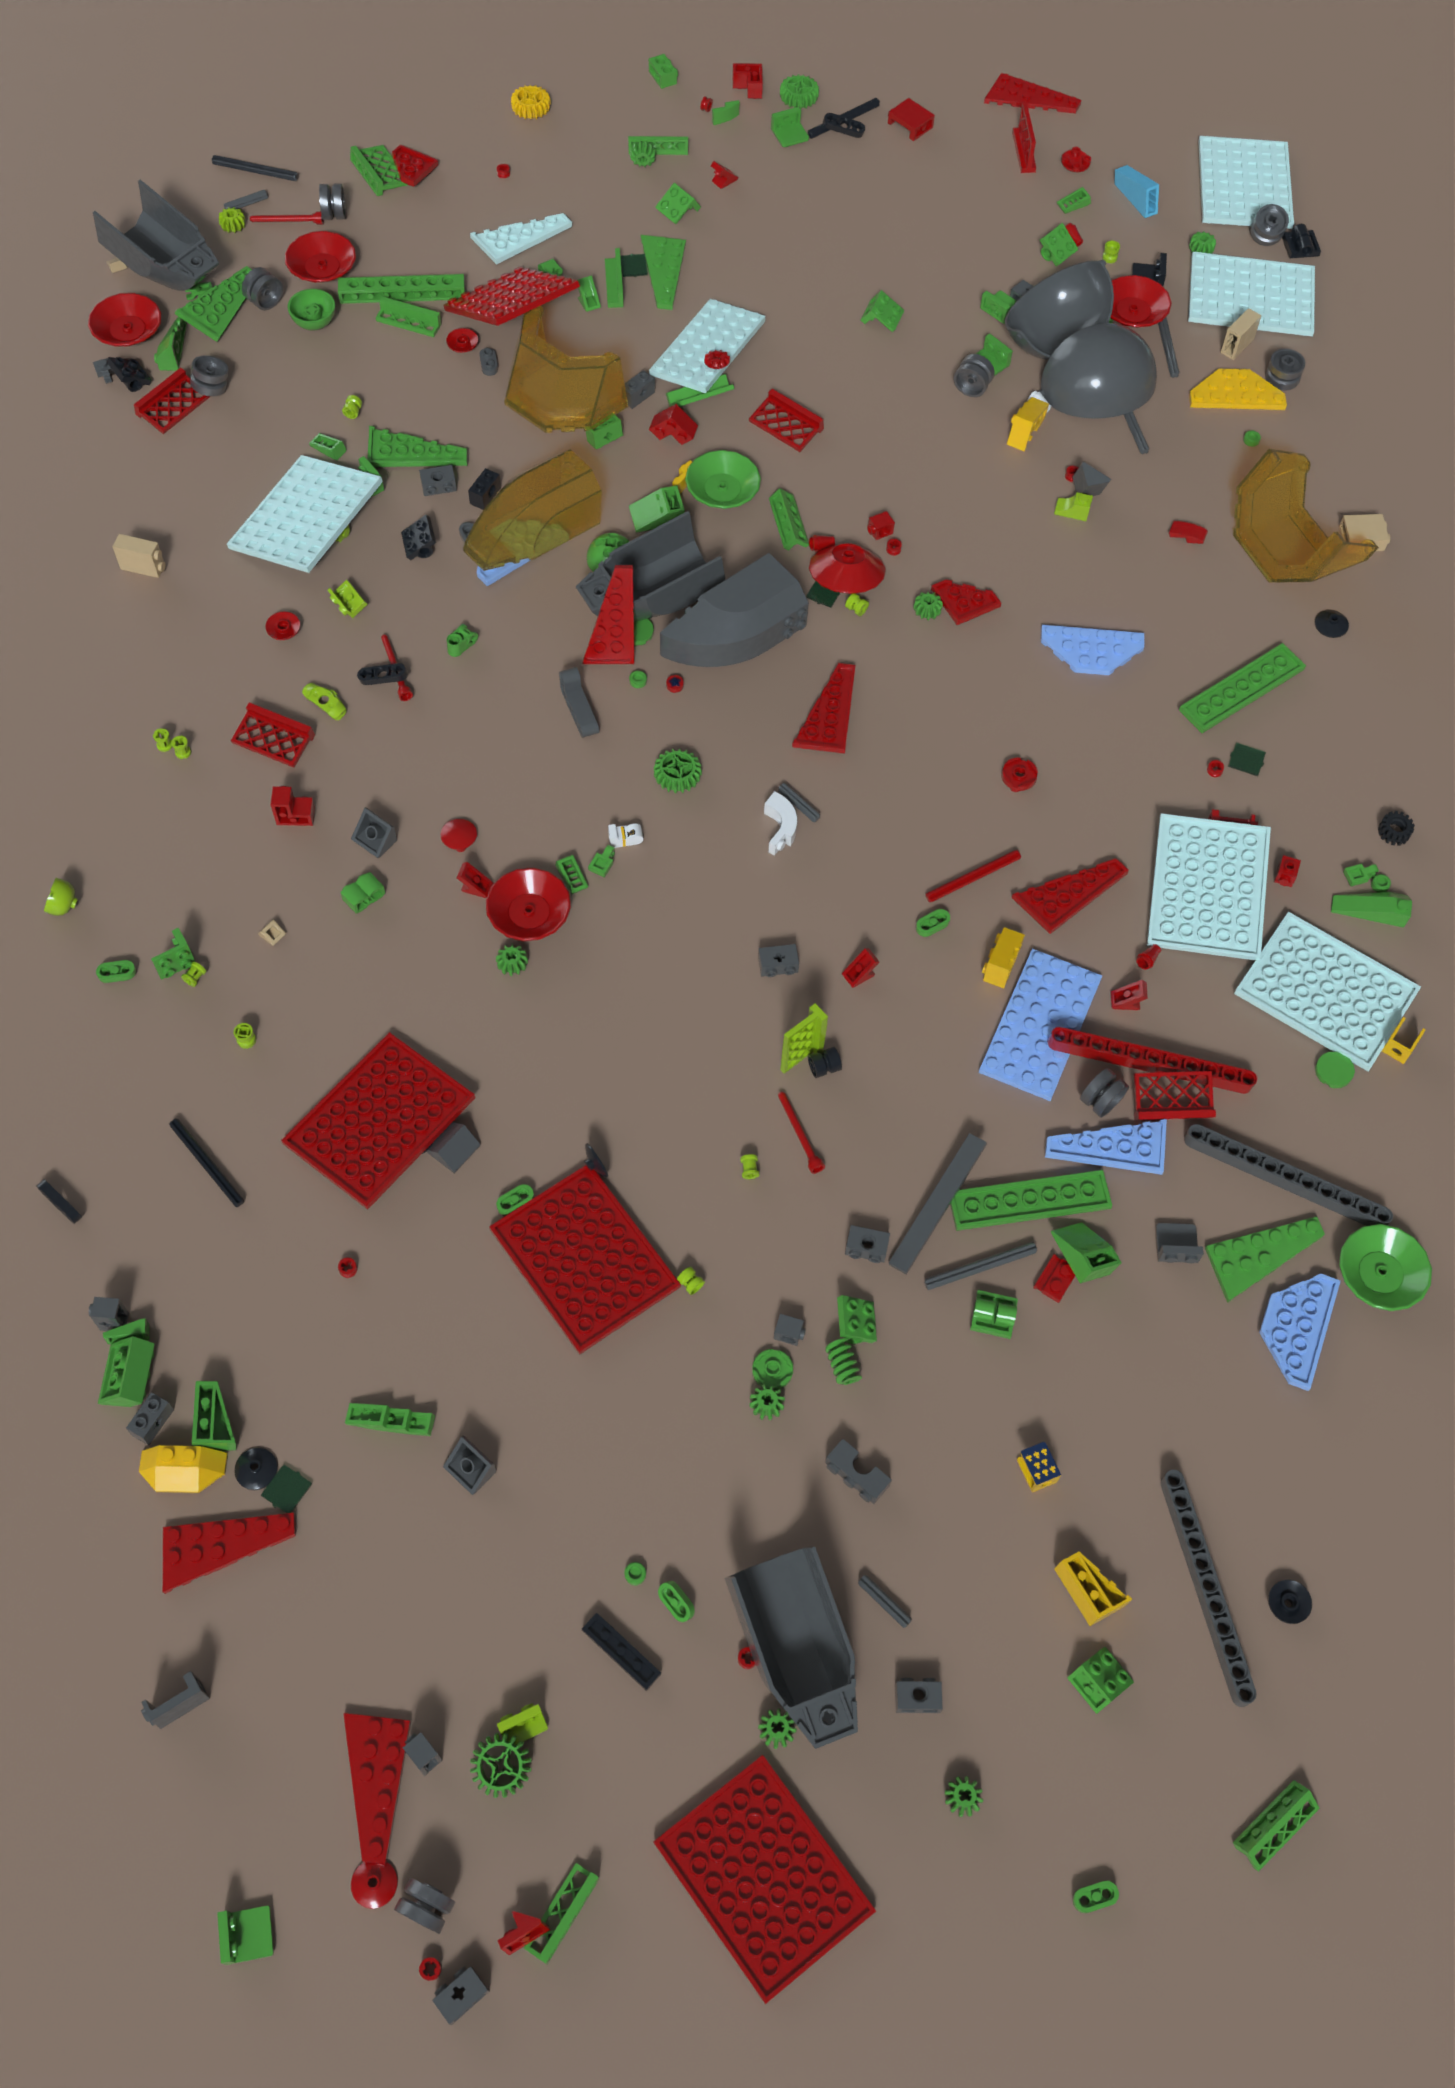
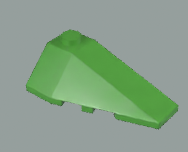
M180 317L176 318L159 344L157 353L154 354V360L158 364L159 370L177 371L179 369L187 327L186 321Z
M1394 892L1333 895L1331 905L1332 913L1403 928L1410 919L1412 900L1410 897Z

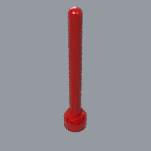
M317 211L313 215L250 216L251 222L313 221L317 225L324 224L321 211Z
M384 634L381 636L390 664H397L389 638ZM404 680L397 682L399 686L397 692L401 701L410 700L413 697L411 688L405 684Z
M779 1092L778 1097L809 1159L808 1168L812 1174L821 1172L825 1168L823 1160L815 1155L786 1094Z

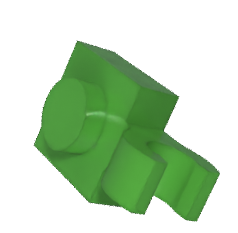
M211 282L195 284L196 286L185 290V292H191V294L186 295L187 300H193L196 295L199 296L211 289Z
M607 845L602 855L596 853L588 866V870L605 878L613 865L612 858L615 855V852H613L615 848Z
M1362 864L1345 868L1343 872L1352 887L1368 882L1369 878L1376 876L1375 872H1379L1376 864L1366 868Z

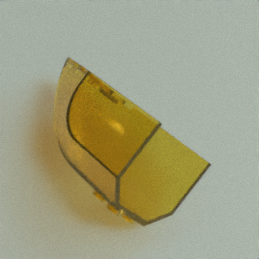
M569 449L517 474L504 485L480 514L465 541L463 551L485 571L503 567L505 563L509 562L516 564L520 563L522 559H536L599 525L602 491L592 468Z

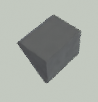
M1085 462L1080 465L1072 477L1076 493L1079 492L1092 496L1100 495L1111 481L1109 477Z
M366 807L361 814L351 840L377 858H380L397 841L394 826Z
M452 1122L433 1142L427 1153L455 1174L480 1147V1143L465 1125Z
M465 1436L460 1438L443 1466L472 1495L496 1473L494 1463Z

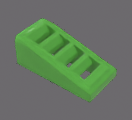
M1082 187L1057 201V205L1066 214L1091 204V196Z
M321 433L309 443L311 447L334 460H338L346 452L343 441Z
M574 855L556 861L555 866L571 894L588 888ZM566 866H572L571 868H568L566 870L564 869V867ZM571 871H574V872H575V873H573V874H571V875H567V873H569V872H571ZM576 876L578 877V879L573 880V881H571V882H570V880H569V879L574 878V877H576ZM581 882L582 885L573 888L572 885Z
M146 1318L139 1319L104 1332L103 1338L107 1344L132 1336L148 1340L150 1339V1325Z

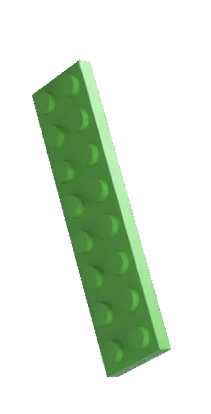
M1282 643L1180 706L1179 711L1201 733H1204L1302 672L1306 665Z
M1103 1170L962 1189L957 1192L950 1206L956 1231L1107 1210L1112 1208V1202Z

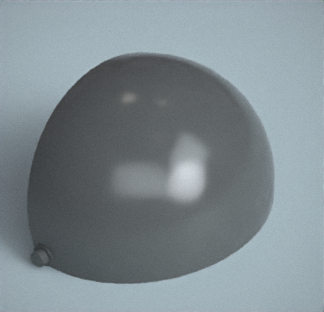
M1103 259L1099 261H1086L1069 266L1045 278L1021 296L1011 307L1005 318V326L1014 342L1026 353L1040 359L1049 360L1056 348L1072 334L1092 325L1109 323L1113 309L1114 292L1112 280L1105 267L1106 261Z
M1115 323L1092 325L1072 334L1056 348L1044 368L1041 390L1038 392L1044 396L1054 409L1067 415L1094 419L1120 416L1140 408L1154 394L1157 380L1155 359L1145 340L1132 329Z

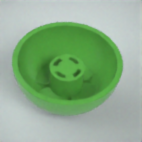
M306 289L294 294L290 298L287 308L291 319L299 327L315 331L326 327L331 322L335 313V301L329 293L323 290Z
M618 533L599 535L591 542L587 550L586 560L589 568L594 572L599 567L598 564L601 561L604 562L613 550L630 541Z

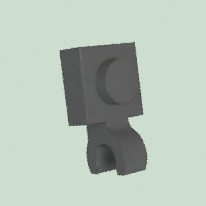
M108 358L93 362L98 378L103 376L106 384L112 382L110 374L114 373L107 364Z

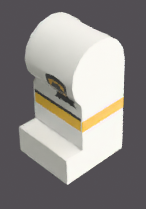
M615 824L608 825L610 846L614 848L637 845L644 840L640 824L618 827Z

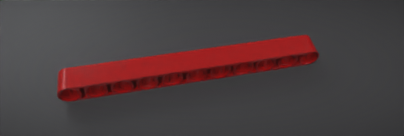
M1054 1028L1047 1041L1048 1046L1055 1051L1151 1073L1212 1071L1213 1087L1242 1094L1249 1093L1257 1083L1256 1074L1247 1069L1068 1028ZM1200 1075L1195 1082L1206 1085L1207 1075ZM1180 1076L1178 1078L1181 1080L1189 1081L1185 1076Z

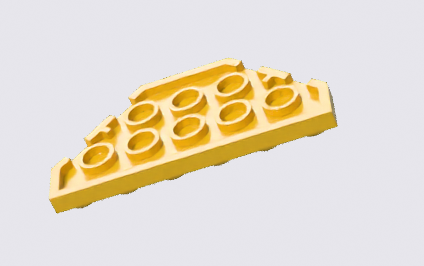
M1217 369L1189 393L1190 408L1285 410L1287 406L1285 393L1250 369Z

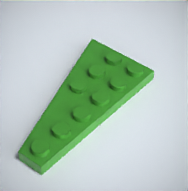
M641 235V243L651 278L656 306L659 309L673 310L686 240Z
M248 266L244 267L229 279L223 280L221 284L215 285L199 295L194 301H190L186 306L177 309L175 315L218 342L246 299L242 293V283L245 276L252 269Z
M369 426L368 461L373 467L467 466L466 448L449 444L444 446L438 444L437 441L427 442L420 437L403 433L393 434L389 433V430L383 429L381 431L373 426Z
M1313 1217L1207 1245L1205 1250L1226 1301L1229 1303L1240 1293L1242 1294L1253 1284L1259 1282L1281 1267L1282 1264L1320 1240L1325 1233L1318 1217Z

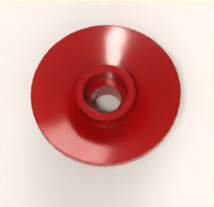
M459 328L448 334L446 342L451 350L465 353L477 346L478 336L470 329Z
M277 612L267 619L265 624L266 632L276 640L290 639L300 630L299 618L290 612Z
M363 1862L357 1867L351 1879V1892L354 1899L361 1906L369 1909L380 1908L389 1903L394 1897L398 1886L397 1874L388 1862L386 1865ZM372 1878L377 1879L375 1887L369 1886V1881Z

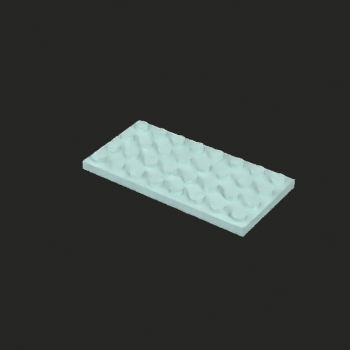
M709 299L649 369L650 375L707 393L764 324L765 316ZM722 350V352H727L728 356H730V363L724 368L712 369L705 365V355L709 351Z

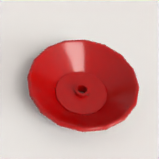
M316 231L299 236L289 244L285 252V265L291 274L301 280L315 283L329 282L342 277L352 268L356 260L355 248L350 240L338 233L329 231Z
M1138 275L1121 276L1112 280L1114 302L1110 318L1118 323L1136 328L1150 327L1162 322L1170 313L1172 302L1169 293L1160 283L1148 277Z
M119 293L107 297L95 305L89 314L88 327L92 335L104 344L115 347L132 346L144 342L155 334L161 324L162 313L158 305L147 296L136 293Z
M849 543L829 546L818 551L811 558L809 565L812 578L822 587L834 592L847 594L863 593L876 588L884 580L886 571L882 560L877 555L865 548Z
M537 868L516 869L501 876L491 886L486 898V913L493 927L506 937L520 941L541 940L554 934L566 922L571 909L570 893L562 880L549 871Z

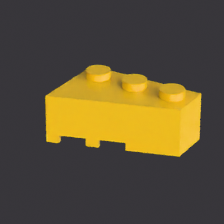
M1005 927L1001 934H997L994 941L996 946L991 948L988 956L990 959L988 963H985L982 973L985 974L984 982L1003 989L1005 988L1025 937L1024 934Z

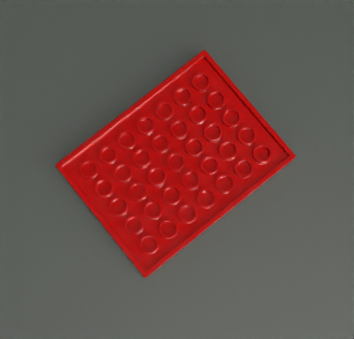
M517 267L510 274L504 273L497 280L492 279L484 286L479 285L475 287L474 291L464 292L457 299H449L448 303L443 306L447 312L499 326L579 288L580 285L578 280L557 276V274L543 273V271L530 270L529 268Z
M389 1032L281 1142L368 1210L476 1097L474 1093Z
M587 1165L489 1226L492 1234L579 1355L681 1287L679 1281L595 1170L590 1171Z
M763 1755L653 1841L764 2004H767L876 1912L870 1901Z

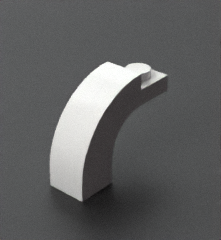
M774 791L765 802L764 814L776 820L780 825L779 831L769 842L768 852L775 856L778 851L784 848L785 844L790 847L793 844L796 836L797 815L793 805L784 796Z

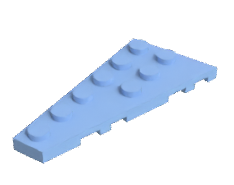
M1167 1119L1150 1123V1121L1133 1126L1129 1124L1102 1128L1099 1131H1083V1133L1079 1134L1069 1133L1049 1136L1046 1139L1045 1158L1162 1175L1164 1172Z

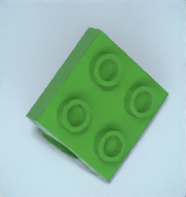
M1063 223L1040 239L1043 245L1041 249L1042 257L1046 261L1052 260L1055 266L1060 265L1079 250Z
M978 1290L970 1330L1011 1339L1017 1314L1018 1299Z
M845 1295L837 1297L840 1337L848 1338L849 1340L846 1342L848 1344L876 1342L874 1302Z

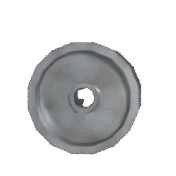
M342 183L333 184L332 193L329 184H320L319 199L322 219L331 220L334 210L337 220H345L346 200Z
M1275 204L1265 205L1260 208L1250 229L1251 236L1255 242L1263 246H1272L1280 241L1289 223V217L1285 209Z
M258 267L251 270L245 276L242 283V293L255 306L266 311L275 307L280 301L283 294V285L278 278L265 268Z
M1292 349L1275 351L1271 356L1265 374L1266 381L1282 391L1296 388L1305 368L1306 362L1304 357Z
M970 354L964 358L954 374L955 386L964 395L979 397L983 395L992 381L995 373L994 367L984 356Z
M203 355L193 359L191 367V387L202 395H222L225 393L227 386L226 379L229 370L227 364L213 356Z
M1109 1068L1099 1073L1086 1087L1080 1097V1100L1087 1106L1094 1105L1093 1111L1100 1118L1107 1115L1121 1101L1129 1089V1085L1122 1079L1115 1081L1116 1074Z
M410 1878L404 1890L408 1895L415 1898V1901L412 1902L406 1898H399L394 1910L440 1934L445 1921L442 1917L436 1915L434 1911L436 1909L444 1914H450L455 1901L443 1895V1892L437 1888Z

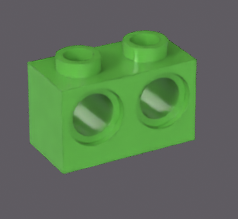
M665 54L648 59L649 73L661 89L677 84L678 71L673 67L670 59Z

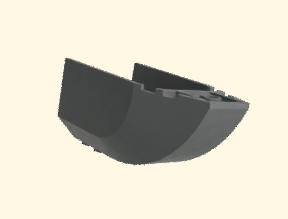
M141 179L138 181L143 211L135 227L125 234L121 233L99 213L93 212L98 242L138 275L168 288L179 291L188 290L215 271L219 265L212 250L207 246L204 237L201 236L198 227Z
M687 511L613 550L604 562L601 561L598 564L599 567L593 573L590 572L576 585V589L592 613L598 616L615 565H633L634 621L671 614L698 601L697 599L702 594L725 581V573L721 556L708 563L703 559L695 542L690 513Z
M768 553L702 594L697 599L699 602L696 605L685 609V615L680 619L675 618L660 632V655L674 662L699 667L728 666L753 659L806 627L808 600L799 581Z
M804 1547L726 1577L725 1581L745 1638L764 1684L812 1746L817 1749L857 1733L855 1656L816 1548Z

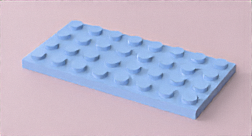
M1032 948L978 1073L1051 1101L1070 1054L1052 1050L1048 1046V1038L1056 1027L1080 1031L1102 975Z

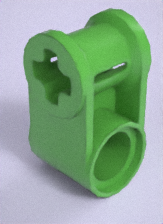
M554 259L547 260L538 265L539 272L543 271V273H550L552 275L557 274V276H562L563 269Z
M465 624L460 625L453 633L447 636L448 654L453 657L460 656L476 643L478 634L470 631Z

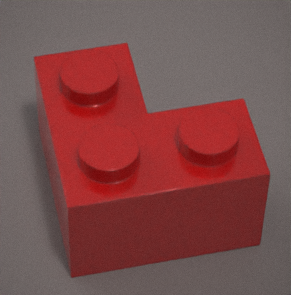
M733 63V88L747 89V98H762V64Z
M675 404L654 415L649 430L659 440L672 435L683 445L693 440L698 425Z
M273 786L270 805L276 825L313 826L315 814L313 798L306 796L294 797L291 787Z

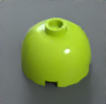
M55 878L45 904L44 912L50 915L61 916L68 913L71 908L75 909L78 898L75 897L74 887L68 881Z

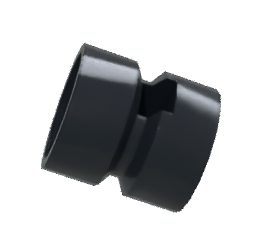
M835 1047L823 1050L822 1054L816 1052L808 1055L810 1070L815 1078L827 1075V1071L834 1073L842 1070L841 1059Z

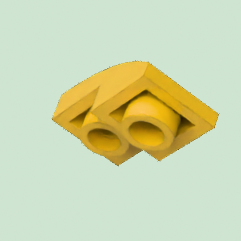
M691 460L679 468V477L672 481V486H678L679 493L687 487L685 477L687 468L692 463Z

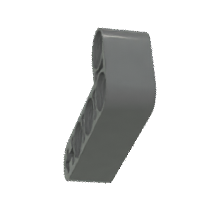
M577 667L560 671V688L580 736L584 738L599 733L597 721L581 687V678Z

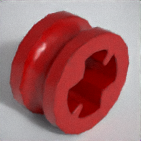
M704 96L700 109L709 112L713 100Z
M500 164L497 166L496 170L499 178L505 179L510 176L509 165Z
M1069 466L1066 469V480L1073 482L1072 477L1079 467Z
M890 539L887 542V553L892 556L900 554L901 541Z
M1219 760L1211 761L1207 768L1208 774L1212 777H1220L1224 770V764Z
M343 1258L338 1264V1270L344 1278H351L357 1273V1265L352 1258ZM350 1264L352 1269H348L347 1271H345L344 1266H348Z
M745 1647L738 1654V1663L744 1669H751L756 1665L755 1662L750 1660V1664H746L745 1659H741L742 1655L745 1656L746 1653H750L752 1657L749 1647Z
M433 1957L424 1959L419 1966L421 1977L427 1981L437 1979L441 1973L440 1962ZM429 1962L431 1965L435 1963L437 1966L434 1969L435 1974L433 1976H430L429 1973L426 1976L424 1973L427 1969L426 1964Z

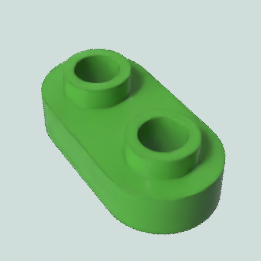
M944 909L931 912L917 921L916 932L923 937L931 936L949 925L950 914Z
M129 960L102 963L96 969V975L103 983L130 980L136 974V968Z
M522 1184L500 1196L496 1203L498 1212L506 1216L534 1198L533 1189L529 1185ZM527 1195V1198L522 1199L521 1196ZM505 1205H510V1208L505 1209L503 1207Z
M667 1581L660 1585L658 1589L659 1598L674 1618L679 1622H686L691 1619L695 1613L694 1605L679 1585L674 1581Z
M1102 1881L1080 1888L1073 1895V1905L1081 1913H1089L1111 1906L1119 1898L1118 1888L1111 1881ZM1104 1889L1109 1892L1108 1899L1102 1896ZM1082 1896L1087 1898V1905L1081 1904L1080 1899Z

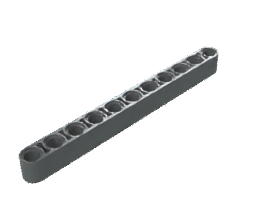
M1192 1125L1185 1135L1184 1141L1190 1148L1365 1226L1376 1224L1388 1225L1393 1219V1214L1387 1207L1202 1125Z
M1170 1470L1162 1478L1161 1488L1231 1699L1235 1705L1246 1707L1256 1699V1689L1185 1479L1180 1471ZM1168 1478H1173L1177 1485H1171L1168 1482ZM1175 1498L1181 1499L1184 1506L1177 1505ZM1182 1519H1187L1190 1522V1527L1183 1525ZM1189 1539L1197 1543V1548L1190 1546ZM1196 1560L1201 1561L1204 1564L1205 1568H1198L1196 1565ZM1203 1581L1208 1582L1212 1590H1206L1203 1586ZM1210 1603H1215L1219 1608V1612L1213 1611ZM1218 1624L1225 1627L1226 1634L1219 1632ZM1225 1646L1232 1648L1233 1656L1225 1652ZM1232 1668L1240 1671V1678L1233 1675ZM1240 1690H1244L1248 1694V1700L1241 1698Z

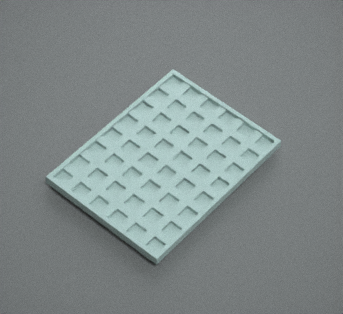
M1199 136L1202 223L1251 226L1260 208L1265 205L1275 204L1285 209L1289 217L1287 229H1293L1294 216L1288 142Z
M1192 252L1188 322L1230 327L1249 308L1262 315L1257 330L1313 337L1315 266Z
M301 455L229 540L227 546L230 550L309 573L383 482L382 478L374 474Z

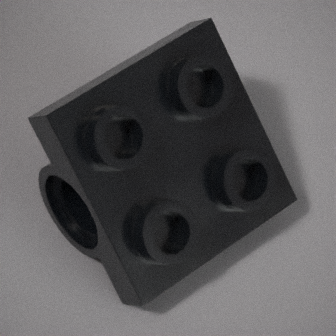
M1298 224L1291 232H1284L1282 238L1290 259L1320 256L1321 250L1313 230H1308L1305 224Z
M108 357L107 364L129 391L136 392L141 389L142 385H150L151 378L137 360Z
M424 515L401 532L406 558L409 560H413L417 556L419 558H428L433 554L432 545L436 543L431 518L428 515Z

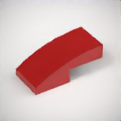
M1174 521L1169 531L1170 537L1186 538L1187 543L1198 544L1204 543L1208 530L1201 526L1182 521Z

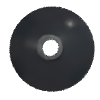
M1324 610L1316 616L1315 627L1326 637L1338 638L1346 634L1349 622L1338 611Z
M586 1143L585 1151L588 1159L585 1160V1164L590 1171L595 1169L600 1175L607 1178L608 1173L592 1147Z
M252 1448L238 1458L234 1469L235 1477L242 1487L249 1490H260L267 1487L275 1479L278 1464L270 1451L263 1448ZM253 1464H258L256 1470L251 1469Z
M1282 1580L1277 1582L1269 1592L1268 1604L1270 1610L1280 1621L1287 1624H1298L1310 1615L1312 1599L1308 1590L1299 1582ZM1285 1600L1291 1602V1607L1285 1605Z

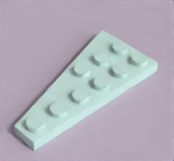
M564 213L547 216L545 220L536 221V219L530 220V223L526 224L522 222L500 226L498 230L493 231L486 229L483 230L484 233L480 234L472 232L470 233V238L497 265L572 227V221Z

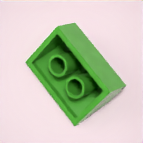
M134 1336L111 1343L98 1404L124 1407L142 1404L146 1396L145 1387L150 1376L149 1368L154 1357L153 1349L155 1343Z

